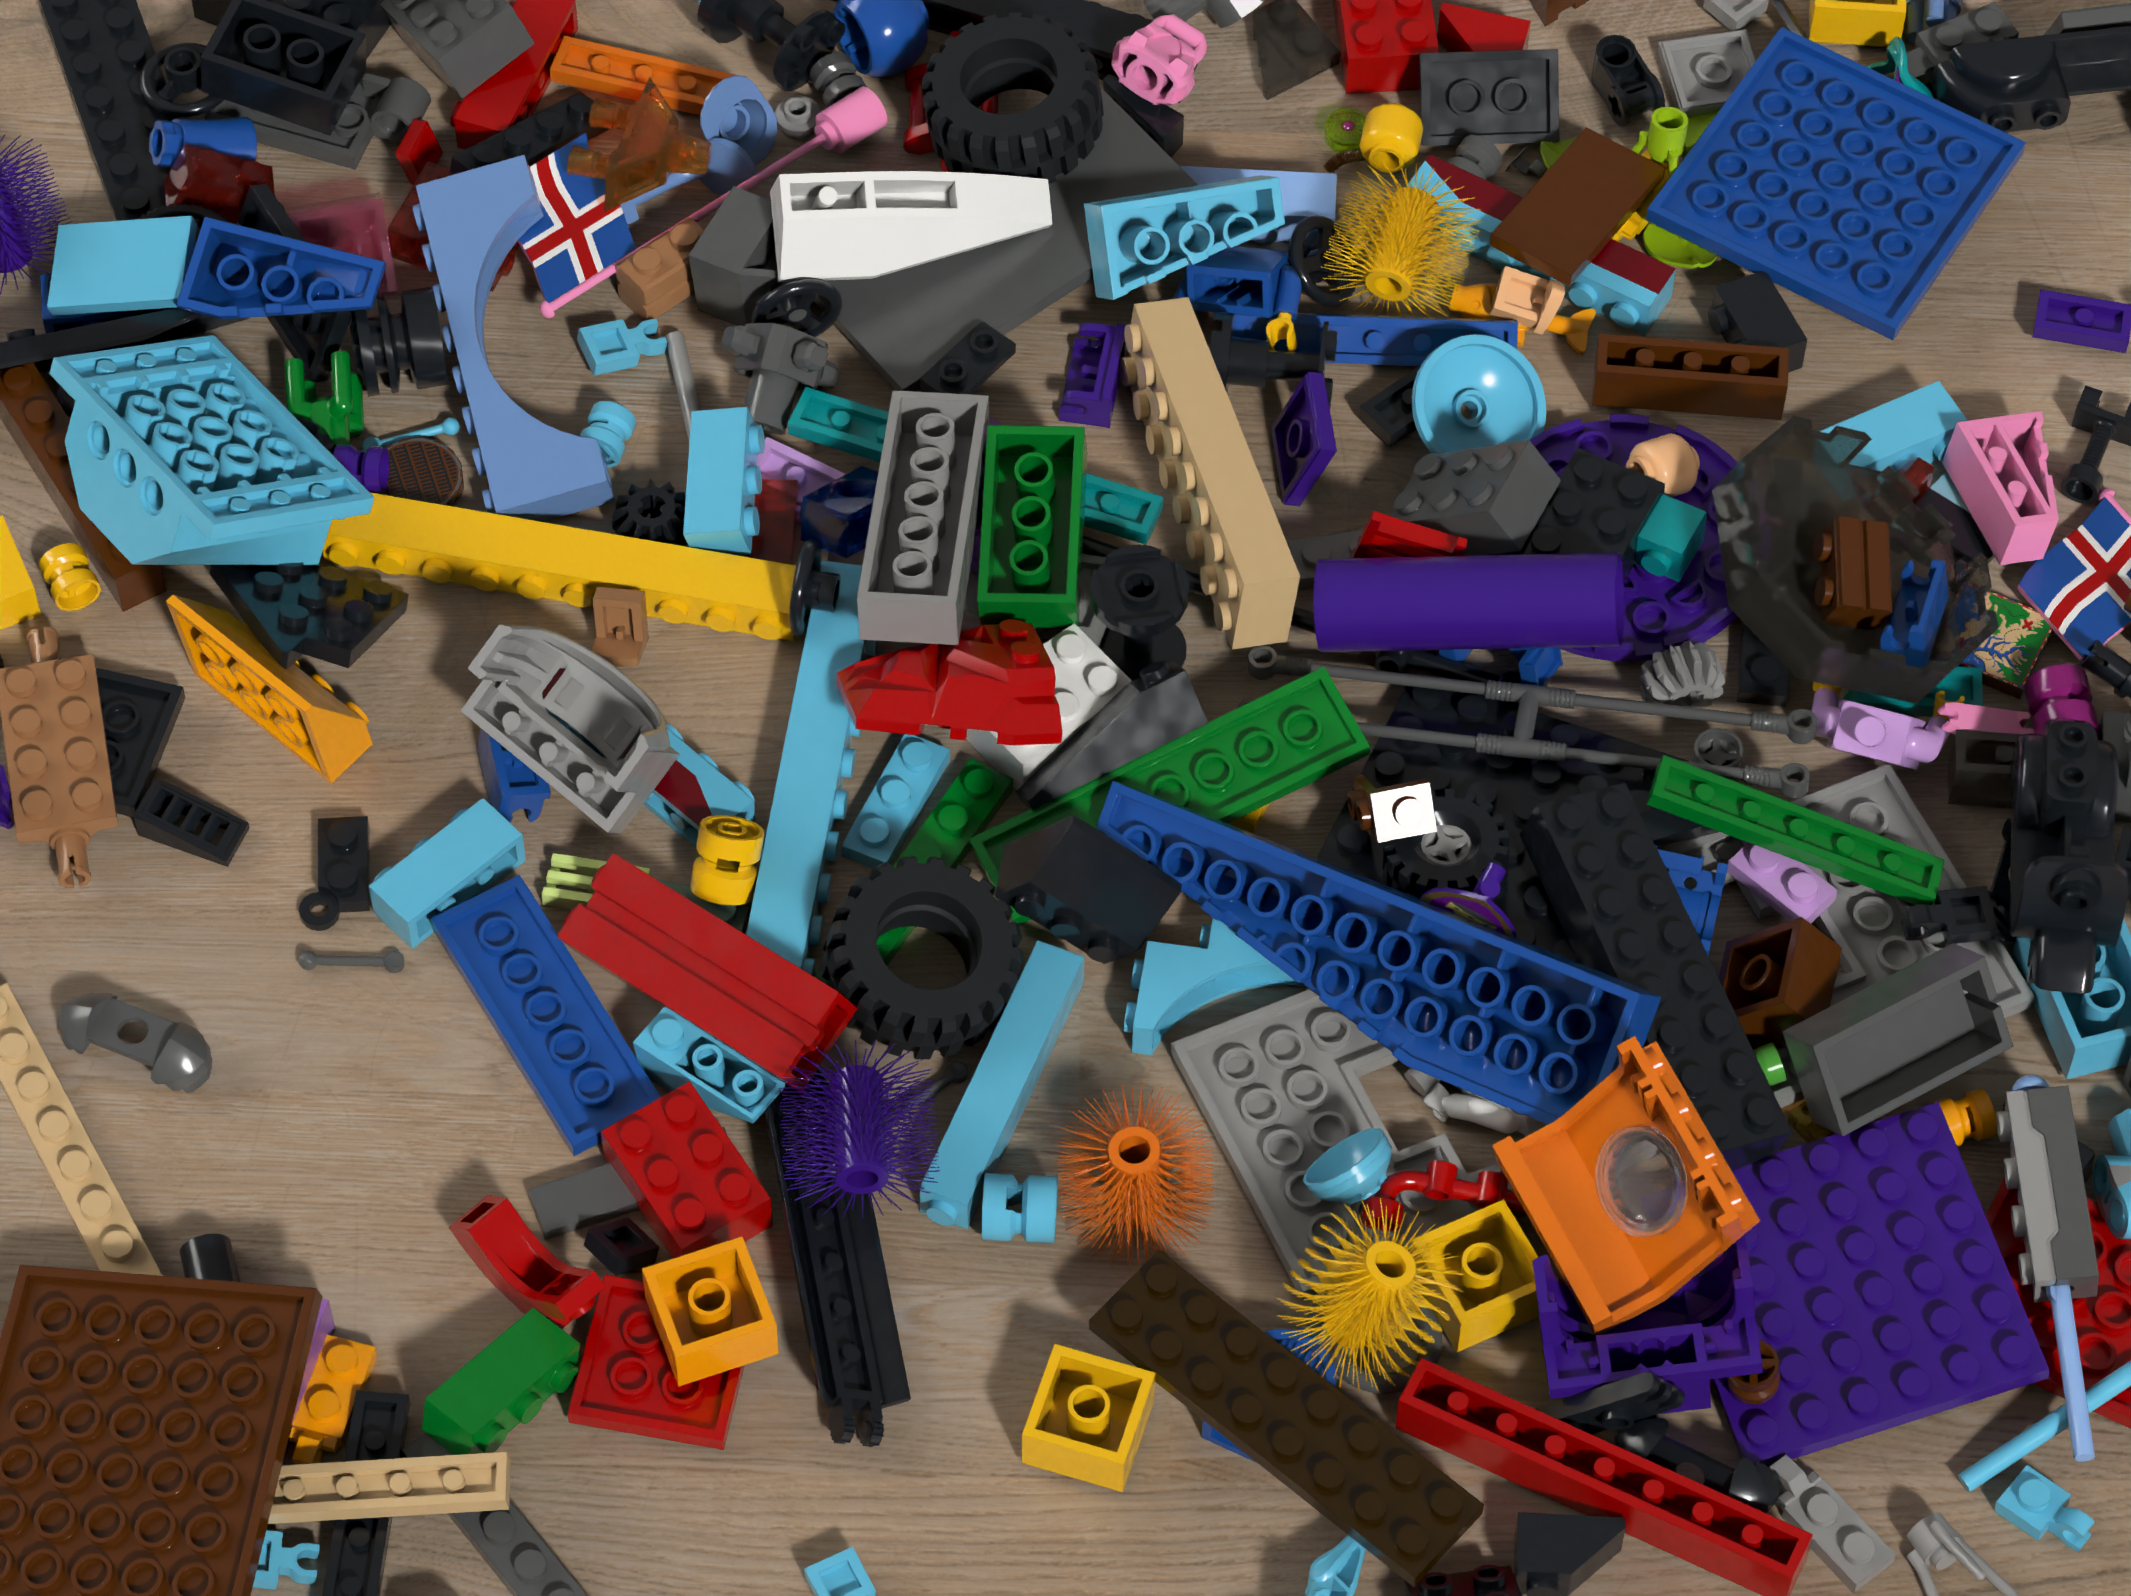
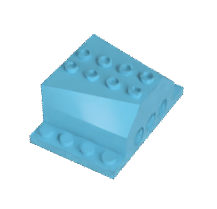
M214 335L53 358L49 374L75 400L65 437V446L79 508L132 565H279L304 562L303 565H319L332 520L370 514L375 497Z

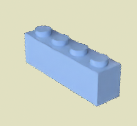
M1180 166L1198 185L1259 175L1279 177L1285 224L1248 241H1254L1262 245L1274 242L1290 243L1292 233L1297 224L1309 216H1324L1335 222L1337 174ZM1318 229L1312 230L1307 234L1304 246L1310 247L1314 244L1318 237Z

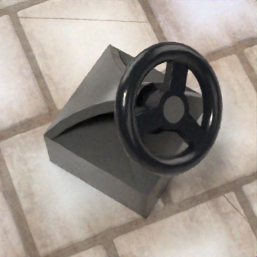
M733 186L688 255L698 311L736 326H745L746 323L800 324L803 328L797 330L813 337L819 336L828 330L840 315L842 298L839 291L833 285L815 279L778 282L771 200ZM817 294L824 296L828 301V307L820 318L811 313L810 305Z

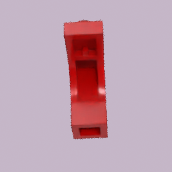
M487 1195L449 1226L453 1235L476 1266L521 1312L526 1314L532 1308H535L561 1329L572 1320L588 1312L595 1304V1296L606 1288L594 1270L571 1267L548 1251L530 1231L508 1198Z

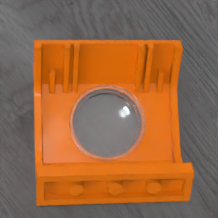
M1636 1036L1616 1046L1619 1058L1618 1067L1564 1115L1517 1142H1514L1510 1135L1492 1145L1497 1163L1595 1337L1666 1301L1760 1222L1759 1217L1659 1044L1655 1041L1642 1048Z

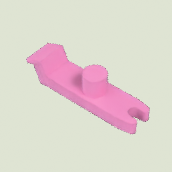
M1957 702L1945 703L1937 709L1940 715H1945L1950 719L1942 725V729L1959 735L1968 744L1974 743L1979 738L2007 741L2011 750H2013L2020 736L2035 733L2032 728L2026 729L2025 724L2030 718V713Z

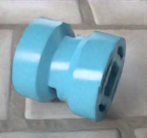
M599 401L593 405L588 415L587 422L589 427L583 429L580 436L597 439L606 459L607 467L612 468L617 466L625 452V444L623 442L629 440L637 425L636 418L632 412L618 403Z

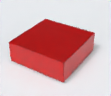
M414 119L395 152L411 185L428 182L443 154L429 123L425 120Z

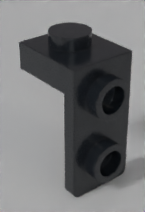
M980 322L920 378V392L972 394L1016 353V344L985 322Z

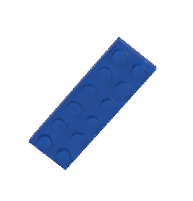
M520 875L431 917L432 929L573 1156L602 1143L601 1131L661 1097L564 943L557 938V932Z

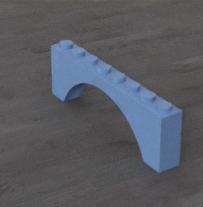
M525 155L416 185L420 203L412 205L413 213L420 233L427 231L430 242L422 245L423 254L429 272L437 271L439 284L432 285L437 308L440 313L447 311L449 324L442 326V331L449 353L457 352L460 364L453 366L452 372L459 394L467 393L470 406L463 407L462 413L469 435L477 434L480 447L473 448L472 454L479 476L487 475L490 488L482 490L487 512L544 522L615 502L616 499L606 459L597 439L576 436L560 431L529 415L502 390L491 374L484 344V320L490 289L500 266L515 243L530 227L543 217L534 177Z

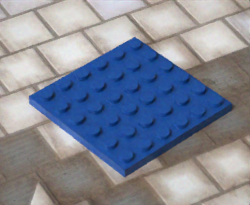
M1781 27L1649 205L1646 220L1753 273L1764 271L1768 273L1772 282L1894 340L2024 153L2026 142Z

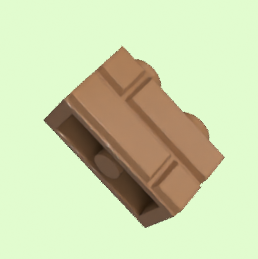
M688 217L674 226L671 231L665 232L615 265L616 278L619 281L617 283L619 297L642 321L658 318L695 293L688 255L704 232V229L692 218Z

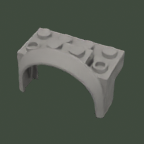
M499 624L467 668L475 676L483 680L460 711L608 833H623L680 755L670 747L664 716L649 695L609 661L561 634L533 626ZM560 668H566L543 699L542 692ZM548 710H550L552 713L557 715L559 718H561L571 727L577 730L581 735H583L587 740H589L598 750H600L606 756V758L601 757L587 744H585L581 739L574 735L570 730L563 726L559 721L552 717L549 714Z

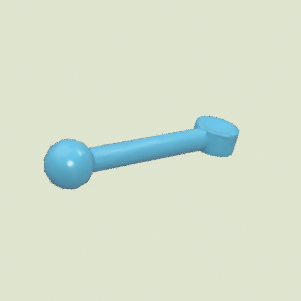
M447 417L443 420L442 424L379 440L377 437H368L363 441L362 448L367 450L371 446L386 447L402 439L427 438L442 433L451 436L458 433L460 424L456 418Z

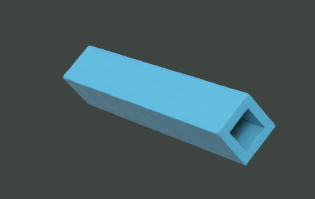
M1037 940L937 1150L939 1153L935 1154V1156L939 1157L933 1158L936 1161H932V1163L937 1165H930V1167L939 1168L928 1169V1171H940L926 1173L929 1175H925V1177L934 1179H923L938 1183L923 1181L920 1187L924 1188L923 1191L930 1192V1194L920 1191V1213L926 1214L935 1223L943 1226H952L954 1224L967 1230L969 1229L983 1199L985 1173H995L1084 984V956Z

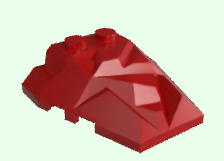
M1010 619L1004 620L1000 624L982 625L960 632L959 645L924 643L857 662L836 673L837 688L855 729L919 736L924 730L925 724L937 725L943 729L951 728L950 739L966 740L967 729L997 732V744L1035 745L1062 743L1060 708L1054 696L1055 668L1032 623Z

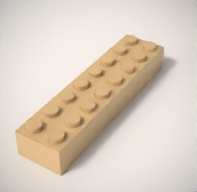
M1189 297L1134 304L1131 324L1125 326L1124 334L1127 351L1126 357L1121 358L1119 363L1121 381L1124 386H1130L1133 394L1132 403L1135 417L1137 420H1143L1146 427L1147 448L1150 454H1156L1159 461L1161 484L1164 489H1170L1172 494L1174 518L1177 524L1184 525L1187 533V551L1192 560L1197 559L1199 564L1203 593L1211 595L1213 600L1216 627L1219 631H1225L1232 650L1287 642L1300 574Z

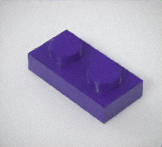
M2040 289L2033 338L2126 353L2131 330V304Z

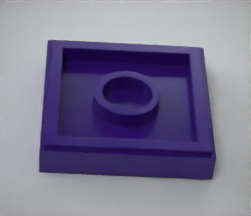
M1308 372L1303 377L1271 427L1284 505L1300 507L1337 452L1323 373Z

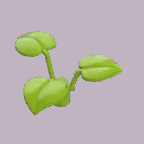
M1658 108L1652 113L1649 132L1640 131L1639 139L1631 150L1639 154L1644 146H1647L1654 160L1660 163H1669L1670 178L1677 169L1678 157H1686L1718 112L1688 118L1678 108ZM1577 137L1561 140L1560 142L1541 141L1540 152L1547 169L1556 162ZM1650 223L1644 231L1643 243L1647 252L1653 258L1665 264L1690 269L1697 267L1705 268L1714 263L1718 256L1653 223Z

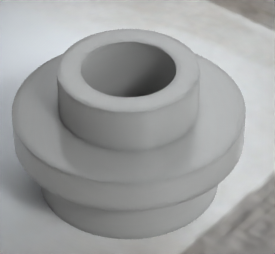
M805 96L786 98L779 103L775 111L777 126L784 135L791 139L800 140L808 138L814 133L816 115L821 112L820 107L814 100Z

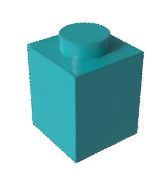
M1662 494L1637 536L1635 564L1643 567L1653 575L1665 576L1680 582L1704 541L1707 512Z

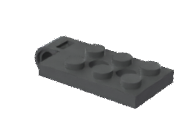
M365 73L362 79L363 83H358L331 136L227 100H223L217 107L207 112L204 118L205 120H223L248 117L255 127L257 143L356 170L373 136L401 143L413 119H423L431 103V97L421 84L409 78L396 77L391 80Z

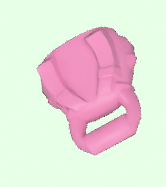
M1174 14L1159 16L1146 27L1136 30L1133 35L1123 37L1122 40L1117 41L1111 63L1113 71L1119 77V83L1121 82L1139 97L1152 102L1153 105H1172L1188 97L1195 84L1194 68L1203 59L1208 47L1205 34Z

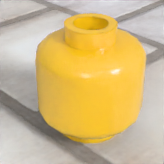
M1399 103L1382 104L1374 107L1368 112L1364 122L1359 144L1362 156L1373 168L1381 172L1389 173L1387 168L1391 173L1400 171L1401 167L1402 169L1408 168L1416 161L1423 134L1422 121L1413 110Z

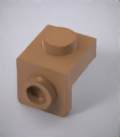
M597 587L593 596L596 639L591 650L615 667L637 666L649 639L645 591Z

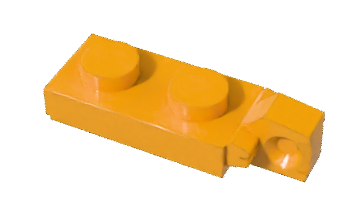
M327 1334L292 1424L289 1436L290 1442L297 1443L292 1456L294 1464L321 1463L325 1451L336 1453L338 1447H344L350 1431L356 1390L365 1391L378 1355L375 1346Z

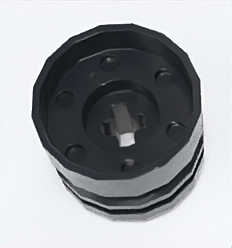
M433 286L402 291L401 313L391 314L384 294H377L376 296L379 316L368 317L367 310H353L350 332L356 369L367 388L368 397L380 395L377 374L388 372L392 393L399 392L400 370L410 369L417 389L448 385Z

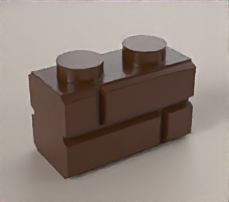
M1844 516L1833 518L1821 532L1817 533L1813 544L1814 560L1820 561L1821 577H1819L1815 587V602L1817 605L1822 606L1823 622L1826 625L1846 627L1850 625L1852 628L1878 629L1892 614L1889 525H1887V522L1874 520L1860 521L1859 518Z

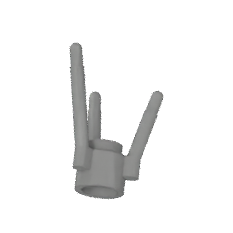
M1941 1513L1928 1515L1909 1531L1907 1539L1914 1547V1550L1907 1555V1559L1917 1571L1926 1596H1939L1928 1566L1934 1565L1937 1570H1942L1951 1566L1957 1560L1977 1580L1986 1578L2004 1596H2020L2008 1582L1964 1541L1958 1531L1950 1526Z

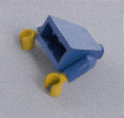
M1234 246L1210 255L1208 259L1199 263L1186 266L1187 269L1173 299L1189 297L1194 311L1214 313L1216 311L1270 318L1274 315L1276 319L1270 321L1266 326L1267 339L1270 340V350H1274L1275 343L1281 339H1287L1289 352L1296 350L1297 339L1292 320L1297 318L1302 284L1296 270L1289 265L1287 252Z

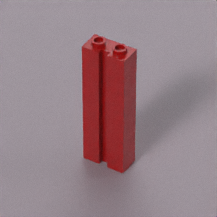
M613 853L607 863L597 870L592 879L591 887L595 891L586 906L579 903L578 906L574 907L567 914L563 928L557 935V938L587 960L660 1006H666L780 1079L787 1086H807L784 1080L806 1084L809 1083L808 1080L781 1078V1076L809 1079L798 1071L813 1076V1073L789 1066L816 1072L818 1068L808 1060L800 1057V1055L821 1065L825 1059L823 1054L829 1053L858 1008L835 989Z

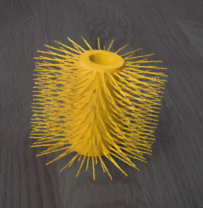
M1417 163L1415 187H1412V178L1411 186H1408L1406 169L1404 175L1402 167L1401 171L1407 187L1402 188L1388 168L1387 170L1397 189L1379 175L1395 190V193L1377 176L1378 173L1372 169L1371 171L1383 186L1371 179L1369 180L1385 189L1387 194L1375 187L1377 189L1375 190L1371 186L1368 187L1367 185L1364 186L1356 183L1370 189L1372 192L1370 193L1349 183L1371 195H1366L1359 190L1357 191L1360 193L1354 191L1352 193L1358 194L1357 196L1348 195L1358 197L1361 201L1351 198L1358 202L1346 201L1348 204L1344 205L1358 206L1368 211L1349 206L1346 208L1353 210L1346 211L1356 215L1345 213L1348 216H1352L1347 217L1340 214L1344 217H1341L1342 219L1339 220L1345 221L1336 222L1349 225L1350 227L1340 226L1350 230L1342 229L1347 232L1339 231L1337 234H1334L1339 235L1338 237L1331 236L1346 242L1344 245L1336 244L1343 248L1333 246V248L1339 250L1333 249L1332 251H1336L1339 253L1337 255L1346 258L1328 255L1339 259L1338 261L1330 259L1337 263L1329 264H1342L1347 267L1325 265L1351 269L1340 271L1326 268L1341 272L1339 274H1351L1328 277L1360 276L1363 278L1359 280L1323 279L1354 281L1347 285L1336 287V289L1366 286L1367 288L1345 299H1350L1356 295L1359 296L1367 291L1373 293L1362 303L1364 304L1375 295L1377 299L1380 298L1371 315H1373L1382 298L1384 299L1382 310L1385 300H1387V316L1389 301H1392V308L1393 301H1395L1397 314L1399 311L1400 316H1402L1397 301H1402L1409 312L1415 317L1406 300L1408 299L1425 315L1428 314V317H1432L1422 303L1434 310L1436 309L1420 300L1417 294L1430 302L1428 299H1431L1434 303L1439 302L1444 305L1447 304L1430 298L1425 292L1431 297L1433 295L1441 300L1444 299L1432 293L1440 294L1443 297H1454L1445 294L1444 292L1448 291L1442 288L1439 289L1436 286L1447 289L1450 288L1446 286L1456 288L1457 283H1452L1449 281L1452 280L1451 278L1448 279L1443 276L1461 279L1451 276L1449 273L1456 274V272L1451 271L1459 272L1462 271L1461 269H1464L1454 266L1460 267L1463 265L1456 264L1457 260L1453 258L1464 260L1457 256L1465 257L1467 256L1466 254H1470L1460 251L1465 250L1461 249V246L1466 247L1460 245V243L1467 244L1460 240L1470 242L1472 237H1467L1463 234H1471L1458 232V230L1472 232L1463 227L1470 228L1471 226L1465 225H1476L1461 224L1456 221L1478 223L1452 219L1463 217L1477 220L1463 216L1470 213L1451 214L1476 211L1443 212L1441 210L1481 209L1449 207L1474 198L1437 202L1438 199L1458 189H1453L1447 193L1444 192L1436 197L1435 195L1432 196L1431 193L1444 183L1442 182L1436 188L1434 186L1429 193L1426 190L1424 191L1432 173L1423 189H1420L1422 173L1419 187L1416 188ZM1379 193L1387 196L1389 199H1385ZM1362 195H1365L1372 200L1366 199ZM1458 201V202H1454V203H1449V204H1445V205L1438 206V204H1440V203ZM1444 213V214H1449V215L1441 216V215H1438V214ZM1350 221L1356 222V223H1358V224H1360V225H1362V226L1355 225V224L1351 223ZM1438 224H1444L1447 227H1440ZM1452 232H1457L1463 236L1456 235ZM1450 236H1457V237H1459V238H1461V239H1455V238L1450 237ZM1346 237H1351L1357 241L1349 240ZM1447 247L1454 248V249H1456V250H1458V251H1453V250H1451V249H1449V248H1447ZM1342 249H1348V250H1351V251H1353V252H1347V251H1344V250H1342ZM1340 252H1345L1351 256L1343 255ZM1340 261H1347L1353 264L1341 263ZM1355 261H1363L1366 264H1359ZM1443 263H1449V264H1451V265L1454 266V267L1447 266V265H1445V264H1443ZM1349 265H1357L1359 267L1354 268ZM1443 267H1449V268H1451V269H1453V270H1447V269H1444ZM1356 272H1362V273H1364V275H1359V274H1354V273H1356ZM1438 278L1445 279V280H1447V281H1449V282H1444V281H1442V280H1440V279H1438ZM1365 282L1364 285H1357V286L1345 287V286H1349V285H1354V284H1358V283ZM1414 289L1420 290V291L1423 292L1425 295H1422V294L1418 293V292L1415 291ZM1410 295L1424 309V311L1421 308H1419L1413 301H1411L1408 298V296Z
M1381 1198L1383 1222L1381 1241H1379V1217L1377 1236L1374 1211L1372 1210L1373 1225L1368 1204V1212L1365 1205L1364 1208L1373 1228L1376 1243L1372 1242V1229L1369 1238L1366 1221L1365 1232L1360 1215L1359 1222L1356 1213L1354 1215L1350 1207L1348 1211L1360 1227L1366 1244L1364 1240L1362 1241L1359 1238L1358 1233L1356 1236L1349 1226L1347 1228L1344 1221L1342 1222L1338 1215L1330 1212L1344 1226L1355 1245L1346 1241L1345 1238H1341L1340 1233H1338V1236L1335 1230L1333 1232L1327 1225L1322 1224L1320 1227L1332 1233L1344 1250L1335 1248L1332 1244L1331 1246L1327 1245L1324 1239H1321L1319 1236H1313L1314 1242L1326 1246L1336 1260L1326 1259L1325 1256L1324 1258L1320 1257L1316 1250L1314 1251L1309 1247H1306L1305 1251L1308 1252L1307 1254H1310V1257H1315L1314 1260H1321L1329 1272L1314 1269L1309 1262L1305 1263L1303 1260H1300L1298 1262L1300 1263L1299 1265L1304 1266L1302 1268L1310 1269L1306 1271L1314 1272L1312 1274H1316L1321 1283L1303 1279L1295 1270L1290 1273L1296 1280H1300V1283H1307L1308 1285L1304 1286H1310L1319 1295L1300 1292L1287 1284L1284 1285L1286 1286L1284 1288L1290 1289L1287 1291L1296 1292L1291 1294L1303 1295L1297 1297H1306L1308 1299L1303 1300L1313 1301L1312 1303H1316L1319 1306H1303L1277 1298L1282 1300L1280 1302L1287 1303L1284 1305L1297 1306L1289 1308H1305L1296 1312L1312 1311L1304 1315L1313 1312L1319 1313L1318 1315H1325L1322 1317L1313 1316V1318L1277 1316L1288 1317L1282 1320L1304 1319L1288 1323L1312 1320L1299 1325L1319 1321L1311 1325L1314 1326L1324 1321V1325L1321 1327L1305 1328L1304 1330L1281 1334L1305 1331L1289 1336L1293 1337L1314 1331L1302 1337L1305 1338L1326 1328L1319 1335L1324 1332L1326 1334L1318 1338L1314 1337L1297 1348L1320 1339L1303 1351L1305 1352L1318 1342L1322 1343L1330 1336L1315 1352L1331 1338L1332 1340L1311 1359L1313 1360L1331 1343V1346L1323 1355L1322 1361L1333 1346L1338 1343L1324 1371L1325 1373L1343 1346L1333 1377L1335 1378L1345 1350L1339 1388L1341 1386L1348 1349L1351 1348L1347 1377L1353 1351V1385L1355 1366L1359 1392L1356 1362L1358 1348H1360V1374L1363 1355L1366 1381L1367 1366L1371 1384L1372 1376L1376 1386L1368 1365L1369 1351L1372 1354L1374 1370L1375 1358L1379 1375L1381 1376L1380 1366L1384 1378L1386 1375L1388 1381L1390 1382L1391 1380L1382 1367L1374 1346L1376 1351L1377 1349L1381 1351L1382 1359V1353L1385 1355L1387 1365L1388 1358L1390 1363L1392 1361L1394 1367H1397L1401 1374L1403 1373L1409 1377L1393 1361L1385 1345L1394 1349L1395 1353L1396 1351L1399 1355L1401 1353L1405 1361L1407 1359L1409 1363L1417 1364V1361L1408 1357L1401 1350L1395 1339L1407 1344L1409 1343L1413 1350L1415 1348L1416 1351H1421L1424 1354L1426 1352L1423 1349L1424 1347L1414 1344L1403 1329L1414 1331L1416 1336L1418 1333L1421 1339L1423 1337L1424 1340L1426 1339L1431 1343L1434 1339L1431 1338L1432 1336L1427 1335L1429 1333L1422 1332L1425 1330L1418 1329L1411 1318L1426 1321L1432 1329H1437L1439 1332L1442 1330L1439 1327L1440 1325L1435 1324L1437 1322L1426 1318L1427 1315H1424L1419 1307L1434 1310L1447 1321H1450V1316L1444 1313L1445 1311L1438 1310L1440 1309L1439 1307H1434V1304H1430L1422 1295L1440 1298L1457 1307L1454 1304L1455 1302H1452V1299L1443 1298L1448 1296H1439L1437 1294L1442 1293H1434L1432 1291L1435 1290H1429L1421 1284H1437L1455 1289L1456 1287L1452 1286L1456 1285L1441 1284L1450 1282H1435L1443 1279L1430 1280L1421 1277L1422 1275L1418 1276L1415 1274L1438 1272L1464 1275L1452 1273L1458 1272V1270L1437 1271L1449 1268L1429 1270L1443 1264L1427 1269L1421 1268L1429 1264L1416 1268V1265L1419 1263L1459 1256L1439 1258L1448 1255L1444 1254L1426 1259L1436 1254L1433 1253L1418 1261H1414L1431 1248L1445 1241L1420 1251L1434 1241L1432 1240L1421 1248L1419 1246L1410 1254L1426 1237L1409 1252L1408 1250L1431 1229L1429 1228L1408 1247L1416 1236L1417 1230L1406 1245L1402 1246L1418 1215L1417 1213L1413 1222L1410 1223L1405 1234L1402 1235L1397 1244L1396 1242L1405 1218L1404 1214L1395 1239L1400 1203L1392 1240L1389 1241L1392 1216L1387 1237V1206L1384 1224ZM1364 1346L1368 1348V1362L1366 1360Z

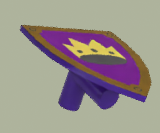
M1488 862L1473 892L1447 887L1432 888L1420 897L1423 901L1515 938L1517 936L1511 921L1493 902V899L1500 893V883L1506 874V870L1496 863Z

